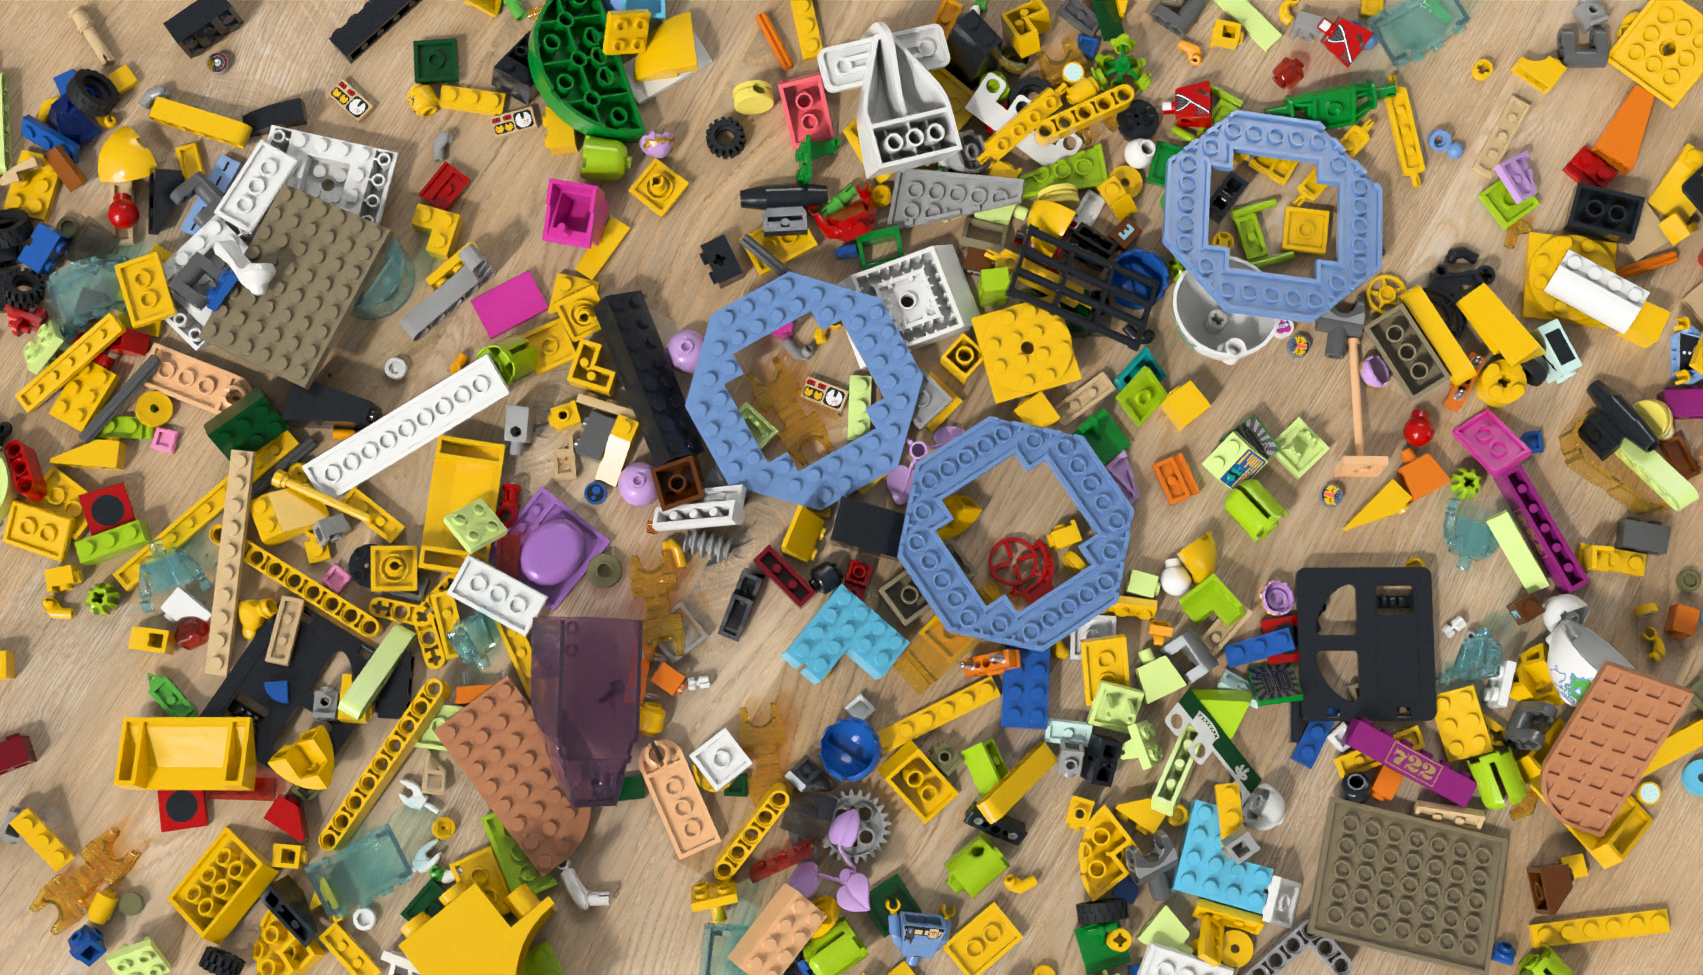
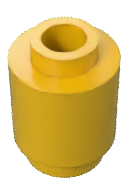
M1084 77L1067 89L1066 98L1072 106H1075L1097 95L1096 92L1100 88L1093 77Z
M106 888L103 891H97L87 911L89 913L87 919L97 924L105 925L106 921L110 920L119 901L116 897L117 893Z

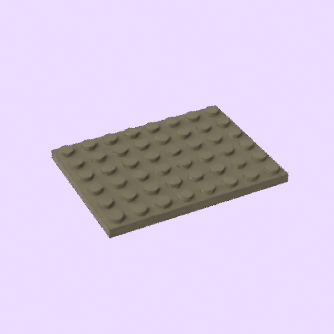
M283 183L244 254L251 263H272L274 265L276 275L270 281L267 293L265 295H254L238 279L215 312L212 311L198 338L309 390L394 233L390 229Z
M1329 797L1307 933L1472 974L1489 975L1508 839L1336 797Z

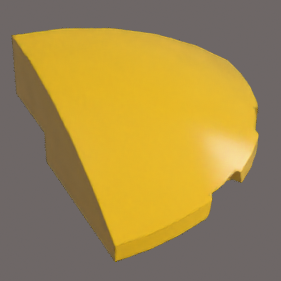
M691 12L682 13L665 20L647 36L645 53H639L636 58L634 70L635 83L678 77V74L699 71Z
M1105 804L1088 822L1079 847L1078 860L1080 862L1081 879L1093 902L1130 874L1126 863L1125 849L1132 844L1138 848Z
M269 909L267 910L260 922L262 930L259 939L254 941L252 959L256 960V975L306 974L326 953L315 939L305 948Z

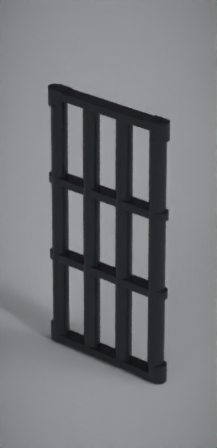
M1029 224L1009 285L1005 291V296L1031 304L1049 312V315L1059 316L1089 329V332L1099 333L1127 345V348L1137 352L1140 348L1161 280L1152 276H1145L1118 264L1115 260L1106 259L1079 247L1076 243H1069L1039 230V227ZM1031 236L1069 252L1066 263L1028 248ZM1077 255L1107 268L1108 272L1105 281L1072 267L1074 256ZM1026 256L1061 271L1062 275L1059 284L1021 268L1024 257ZM1114 272L1151 287L1148 299L1111 284ZM1068 275L1102 289L1099 300L1065 287ZM1018 276L1056 292L1052 304L1014 288ZM1108 292L1144 307L1142 318H1137L1105 304ZM1061 296H1066L1094 308L1095 312L1092 321L1058 307ZM1101 312L1138 327L1135 339L1098 324Z

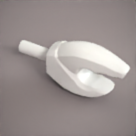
M400 779L399 782L413 791L411 797L398 793L405 805L419 810L426 807L436 814L439 813L440 809L428 802L429 796L426 793H421V786L418 783L408 779Z
M438 838L427 842L417 851L412 861L414 867L403 876L406 881L416 871L424 873L438 864L442 857V852L436 854L432 859L427 855L440 841Z

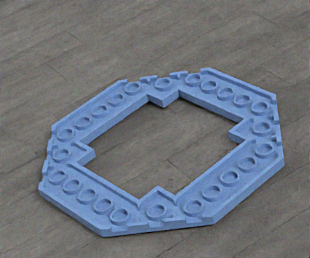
M1234 110L1225 119L1216 123L1206 133L1193 140L1166 162L1162 243L1225 312L1313 324L1382 268L1383 188L1367 176L1368 172L1357 160L1353 161L1346 153L1345 147L1335 137L1332 138L1325 131L1326 127L1320 121ZM1233 153L1316 164V184L1337 186L1336 261L1317 259L1314 262V279L1229 268L1230 247L1208 245L1211 169L1231 172L1233 168Z
M789 271L711 314L685 408L728 485L743 484L746 490L820 511L840 500L841 496L845 497L898 467L922 384L923 374L881 298ZM811 311L821 331L841 320L884 398L865 408L875 429L798 471L788 452L767 462L724 384L744 374L733 355L734 353Z
M989 416L915 464L897 558L947 632L1044 652L1118 602L1134 508L1084 436L1062 433L1059 430L1045 427L1039 428L1026 423L1011 422ZM1013 455L1018 459L1026 473L1046 462L1096 534L1078 546L1090 566L1019 613L1005 594L986 606L936 532L954 520L942 501Z

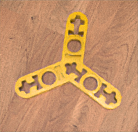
M457 574L447 575L430 594L442 591L443 587L448 590L451 586L449 581L451 579L454 580ZM430 594L425 598L424 603L422 602L420 605L382 597H376L370 601L369 611L373 616L414 625L424 661L429 668L440 670L446 665L447 660L445 659L435 614L430 611L426 615L428 620L426 622H419V613H426L429 610L426 605L429 604L433 608ZM382 602V605L391 608V611L381 610L377 614L378 610L375 609V605H379ZM400 606H405L407 608V615L399 619L396 616V610ZM428 632H433L436 639L434 643L428 645L424 642V635ZM439 646V649H434L435 654L441 656V660L438 661L436 666L435 663L430 662L433 659L432 651L427 652L426 649Z

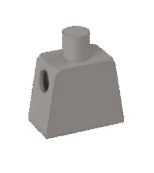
M507 405L504 440L511 441V455L523 456L524 443H531L536 408ZM518 428L521 429L520 436H517L516 434Z

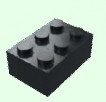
M197 0L163 24L177 44L192 59L203 54L205 49L212 44L219 43L222 37L228 33L238 30L244 22L228 0Z
M1578 182L1572 192L1563 230L1629 245L1635 239L1645 197Z

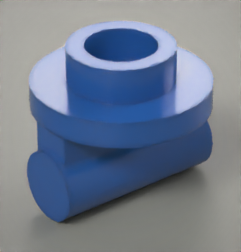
M1495 942L1491 960L1512 966L1517 953L1509 942Z

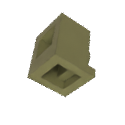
M937 741L928 751L931 753L928 759L947 777L964 761L945 741L942 744ZM947 753L949 756L948 761H942L940 755Z

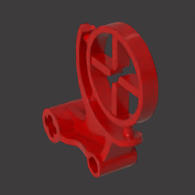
M1005 538L996 543L989 554L988 566L990 573L1000 584L1013 588V591L1009 592L1010 597L1022 596L1027 604L1031 605L1055 589L1052 585L1054 564L1051 553L1040 538L1036 540V544L1033 546L1020 538ZM1009 543L1022 544L1031 552L1016 558V563L1034 559L1033 570L1024 580H1022L1018 567L1015 564L1013 565V571L1017 582L1005 581L995 573V571L1010 566L1009 561L992 566L993 554L1003 544L1010 560L1013 559V554ZM1038 548L1043 556L1042 572L1036 570L1038 559L1035 550ZM1034 575L1039 577L1033 585L1018 591V586L1029 582Z

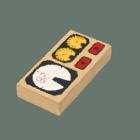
M343 79L328 93V96L359 124L375 109Z
M532 106L490 117L496 140L538 129Z
M808 376L800 398L841 413L849 391Z

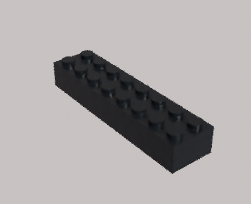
M642 291L605 296L593 306V309L655 466L658 467L691 455L697 457L705 449L695 424L685 408V399Z

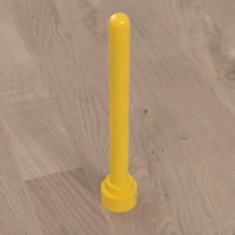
M278 469L273 475L271 485L280 489L282 487H289L366 523H370L373 520L372 515L291 479V476L286 471Z

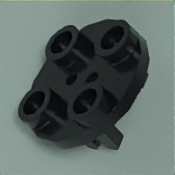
M1140 99L1132 100L1130 107L1117 113L1116 117L1117 129L1124 139L1129 142L1134 139L1141 138L1147 140L1156 133L1159 125V115L1155 107L1149 102Z
M373 543L362 545L356 548L350 557L348 564L349 573L352 579L362 587L371 588V546L381 545Z

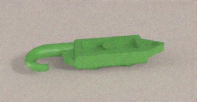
M151 673L147 674L150 686L148 692L170 717H198L197 708L168 676L161 677Z

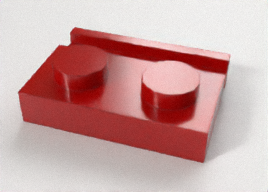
M1585 145L1562 169L1576 183L1580 182L1606 188L1618 174Z
M445 161L418 195L434 208L448 211L469 186L471 180Z

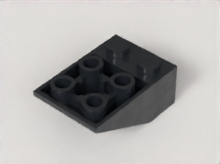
M528 31L494 66L491 85L527 106L539 94L531 76L528 62V42L531 31Z

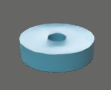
M1703 759L1692 760L1683 767L1681 782L1689 793L1703 796V781L1700 782L1698 779L1699 774L1703 775Z

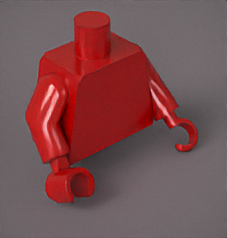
M865 182L866 188L860 190L858 185L856 186L859 197L863 200L825 217L819 213L810 212L811 209H817L816 205L808 208V215L816 218L815 223L828 239L848 242L873 230L871 224L876 220L878 210L873 197H871V189L867 182Z

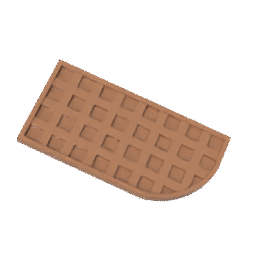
M1605 660L1542 763L1540 787L1550 811L1561 822L1572 828L1603 837L1695 695L1692 689Z
M507 675L433 732L541 876L544 877L568 859L582 843L591 817L590 792L582 773Z

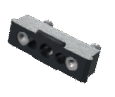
M976 797L966 810L963 822L982 832L1019 846L1028 834L1025 823L1017 820L1016 813L1011 812L1009 815L1005 814L995 823L989 824L976 806L981 798Z

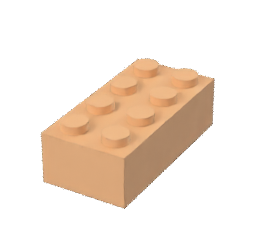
M784 883L727 958L747 975H783L827 916L798 890Z

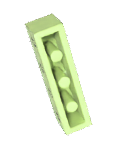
M1191 723L1179 735L1151 799V809L1173 817L1196 764V761L1188 751L1189 745L1198 735V732ZM1197 743L1194 746V753L1197 757H1199L1204 746L1201 743Z

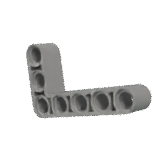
M473 243L464 247L458 255L465 266L400 321L399 325L413 341H417L425 336L495 275L496 271L489 260Z
M1303 918L1238 975H1252L1253 971L1258 968L1261 969L1262 975H1277L1307 947L1312 950L1332 974L1348 975L1352 971L1353 966L1349 957L1334 940L1312 934L1307 936L1304 933V926L1308 923L1309 919ZM1294 938L1296 947L1290 951L1287 948V941ZM1326 941L1329 945L1328 951L1325 953H1321L1319 949L1320 943ZM1277 953L1280 959L1279 963L1272 966L1269 960L1270 956ZM1338 959H1342L1344 962V968L1341 971L1335 969V962Z

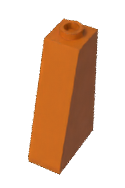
M1637 84L1627 93L1590 148L1608 166L1624 176L1635 167L1655 98L1653 94Z

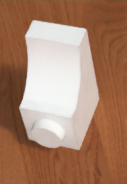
M177 587L160 607L166 612L164 617L174 624L176 621L184 624L187 620L193 618H201L211 623L212 611L187 590Z

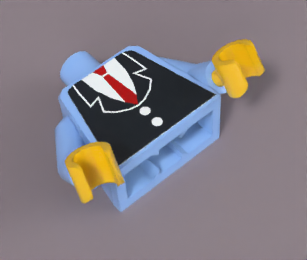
M1676 317L1675 320L1678 321L1679 326H1674V330H1680L1681 332L1670 337V377H1678L1675 385H1693L1703 379L1700 373L1689 366L1702 332L1690 324L1688 317Z

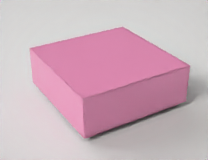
M156 427L151 448L174 454L180 432Z
M334 563L321 579V582L340 595L351 582L352 577Z

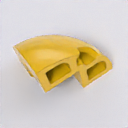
M123 126L119 128L104 143L98 159V174L101 182L114 183L148 177L150 168L158 169L149 148H144L141 145L140 136L130 127Z
M1037 200L1029 211L1027 226L1029 224L1039 227V230L1062 239L1076 212L1051 201ZM1031 236L1030 240L1036 251L1052 258L1058 247Z
M952 494L942 502L954 520L936 532L942 541L959 535L974 523L982 512V508L966 494Z
M1210 531L1177 553L1178 557L1192 574L1191 580L1195 587L1213 573L1215 574L1218 564V550Z
M1544 643L1533 646L1519 656L1520 661L1515 668L1509 697L1518 702L1543 701L1554 706L1565 704L1549 675L1547 668L1548 649Z
M324 725L303 732L299 735L298 741H295L292 745L285 744L268 761L270 767L281 777L307 789H328L334 773L333 746Z

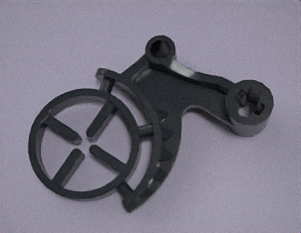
M1440 264L1430 271L1431 279L1427 288L1422 289L1425 294L1433 293L1448 301L1445 304L1437 298L1428 297L1431 303L1439 305L1445 311L1448 321H1444L1452 334H1455L1454 337L1460 338L1467 320L1456 305L1463 298L1460 293V287L1462 285L1479 287L1483 283L1489 285L1495 280L1496 275L1494 269L1487 265L1481 266L1476 270L1451 273L1448 272V268L1445 265ZM1482 273L1486 280L1483 281V277H1479V274ZM1451 306L1453 307L1457 318L1456 329L1452 328L1453 316L1449 309V307Z

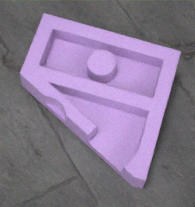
M1528 151L1518 154L1494 167L1516 204L1537 194L1536 186L1533 182V171L1531 168H1528L1527 158L1530 157Z
M1123 450L1105 468L1127 500L1132 504L1140 497V494L1134 482V475L1132 469H1130L1127 454Z

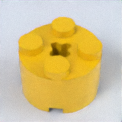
M1497 360L1486 366L1478 374L1474 385L1475 392L1478 398L1482 399L1489 407L1502 408L1513 403L1524 394L1527 379L1520 364L1511 367L1506 360Z

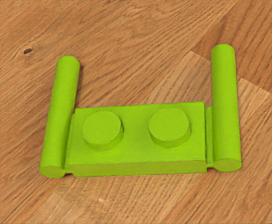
M1211 83L1212 94L1221 98L1212 110L1214 126L1234 110L1242 109L1245 101ZM1173 125L1171 132L1191 143L1210 128H1200L1195 136L1183 128Z
M1275 198L1230 210L1245 260L1258 269L1295 258L1293 251L1271 257L1268 256L1267 247L1255 212L1276 207L1278 201Z
M150 406V410L156 413L157 407ZM114 416L94 439L117 437L120 440H153L155 427H148L142 424L137 417Z

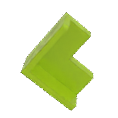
M1214 573L1179 600L1182 610L1196 626L1212 613H1215L1227 628L1245 615L1242 604Z

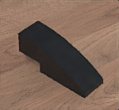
M301 98L268 105L242 116L243 123L253 128L250 137L269 134L272 125L288 128L308 124L305 103Z
M748 568L742 570L717 634L739 642L765 575Z

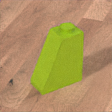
M1192 689V692L1228 738L1232 739L1250 705L1252 692L1243 690Z

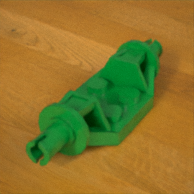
M1369 79L1366 83H1353L1327 88L1294 97L1286 95L1284 96L1283 105L1264 108L1266 111L1264 113L1320 121L1326 127L1325 130L1356 125L1371 109L1377 108V101L1379 99L1396 97L1397 91L1394 83L1375 87L1373 80ZM1367 97V102L1357 107L1358 99ZM1294 111H1304L1305 117L1294 116Z

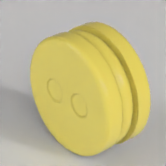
M761 80L740 83L733 89L735 110L747 115L768 111L774 105L772 86L768 82Z
M1061 183L1051 185L1040 190L1037 194L1038 200L1051 201L1071 210L1076 209L1080 205L1078 189L1074 184Z
M1647 399L1633 405L1646 419L1659 439L1670 431L1673 424V415L1670 408L1664 402L1657 399Z

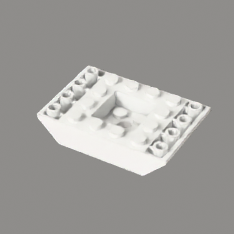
M275 125L271 126L267 143L300 162L287 185L380 225L399 153ZM326 182H334V188L331 191H324V184Z
M215 214L163 264L168 283L172 281L196 252L205 256L222 270H227L229 265L214 253L213 247L217 241L233 240L240 244V249L245 254L254 235L248 234ZM204 274L192 289L208 301L206 294L212 286L216 287L215 280ZM171 290L178 315L164 320L197 352L212 345L198 338L212 310L207 308L206 305L200 311Z
M953 244L935 245L853 274L836 284L837 286L881 298L910 352L973 329L971 318L980 316ZM911 297L914 301L911 307H904L901 304L902 298ZM846 331L860 369L867 368Z

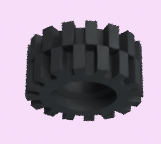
M721 117L720 121L715 119L714 124L710 123L709 129L706 130L707 146L712 154L715 153L716 157L720 158L722 156L723 159H727L730 156V159H732L735 154L737 156L740 154V150L743 151L746 139L742 125H739V121H733L731 117H728V120L725 117ZM723 131H730L734 135V140L729 145H722L717 140L718 135Z
M16 268V272L10 270L9 274L6 273L2 280L4 300L8 301L10 306L15 304V308L18 309L20 305L23 306V309H27L28 305L34 308L35 303L39 305L41 300H44V278H42L41 274L36 275L34 270L28 272V268H24V271ZM28 286L32 289L28 291H20L17 290L16 287Z
M207 946L198 965L202 969L208 970L211 974L240 975L245 961L223 949L220 950L216 947Z

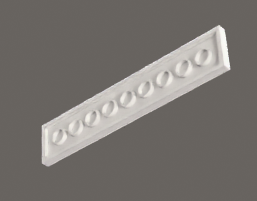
M486 354L306 463L302 468L315 490L337 499L352 488L357 487L510 395L511 391L491 356Z

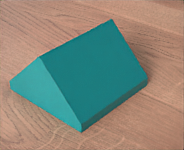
M1144 347L1115 378L1112 384L1121 392L1143 366L1150 368L1159 382L1167 375L1150 350Z

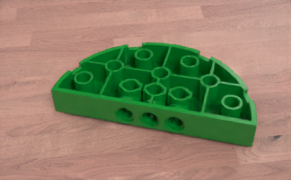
M547 0L532 27L528 42L529 68L541 97L561 120L585 135L614 139L627 144L638 143L646 131L620 54L605 55L603 53L607 16L602 1Z

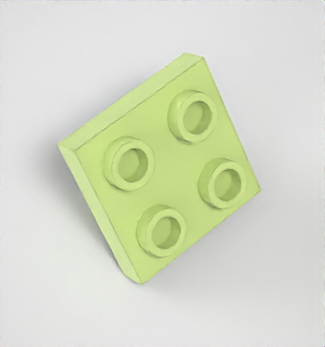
M51 319L47 324H43L38 329L35 339L29 341L23 350L29 371L36 375L44 365L48 367L54 361L50 357L57 349L65 352L70 347V345L64 342L58 324Z
M746 401L738 410L762 451L779 431Z
M1298 417L1275 439L1282 450L1273 456L1298 480L1330 448Z
M482 498L445 516L443 521L469 554L507 535L508 531Z
M1100 680L1086 721L1090 725L1130 734L1127 726L1135 723L1145 693L1140 689Z
M1146 719L1127 726L1132 739L1122 744L1121 751L1124 750L1125 754L1121 755L1120 758L1122 760L1139 758L1143 770L1162 763L1163 752L1161 747L1156 745L1153 725L1148 723Z
M149 935L144 937V941L130 946L127 943L123 944L122 949L106 954V962L116 975H162L171 972L170 963Z

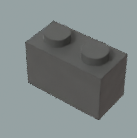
M591 411L590 416L586 415L582 424V428H584L581 436H577L574 443L575 453L578 456L600 464L616 420Z
M1626 517V519L1619 521L1617 524L1615 548L1656 556L1666 554L1670 527L1662 526L1663 523L1659 521H1648V523L1640 522V518Z

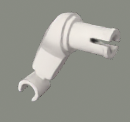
M569 858L566 859L567 864L565 867L557 866L558 869L563 870L560 876L565 889L579 909L587 910L590 906H610V891L589 892L581 883L575 870L569 868L571 866Z

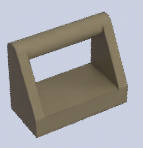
M966 216L959 250L967 252L968 247L982 250L990 248L1000 253L1004 249L1009 226ZM968 226L1002 233L1000 245L966 237Z

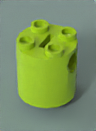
M981 831L944 863V866L950 872L949 878L945 881L956 894L966 891L974 899L1011 865Z

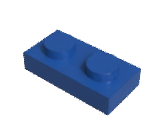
M230 266L227 270H222L217 280L219 281L216 287L212 286L206 294L208 299L207 308L214 312L238 280Z

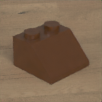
M693 455L650 469L663 512L705 498L703 474L699 460Z
M1561 863L1526 867L1535 912L1538 914L1555 915L1573 888L1574 875L1572 869L1569 868L1568 864Z

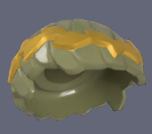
M1002 46L998 64L1007 73L1022 74L1029 68L1031 57L1027 56L1021 59L1013 46Z

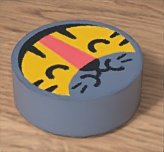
M1302 335L1293 336L1287 343V351L1294 358H1302L1310 350L1309 340Z
M1330 484L1321 489L1319 499L1324 506L1335 507L1341 503L1343 492L1337 485Z

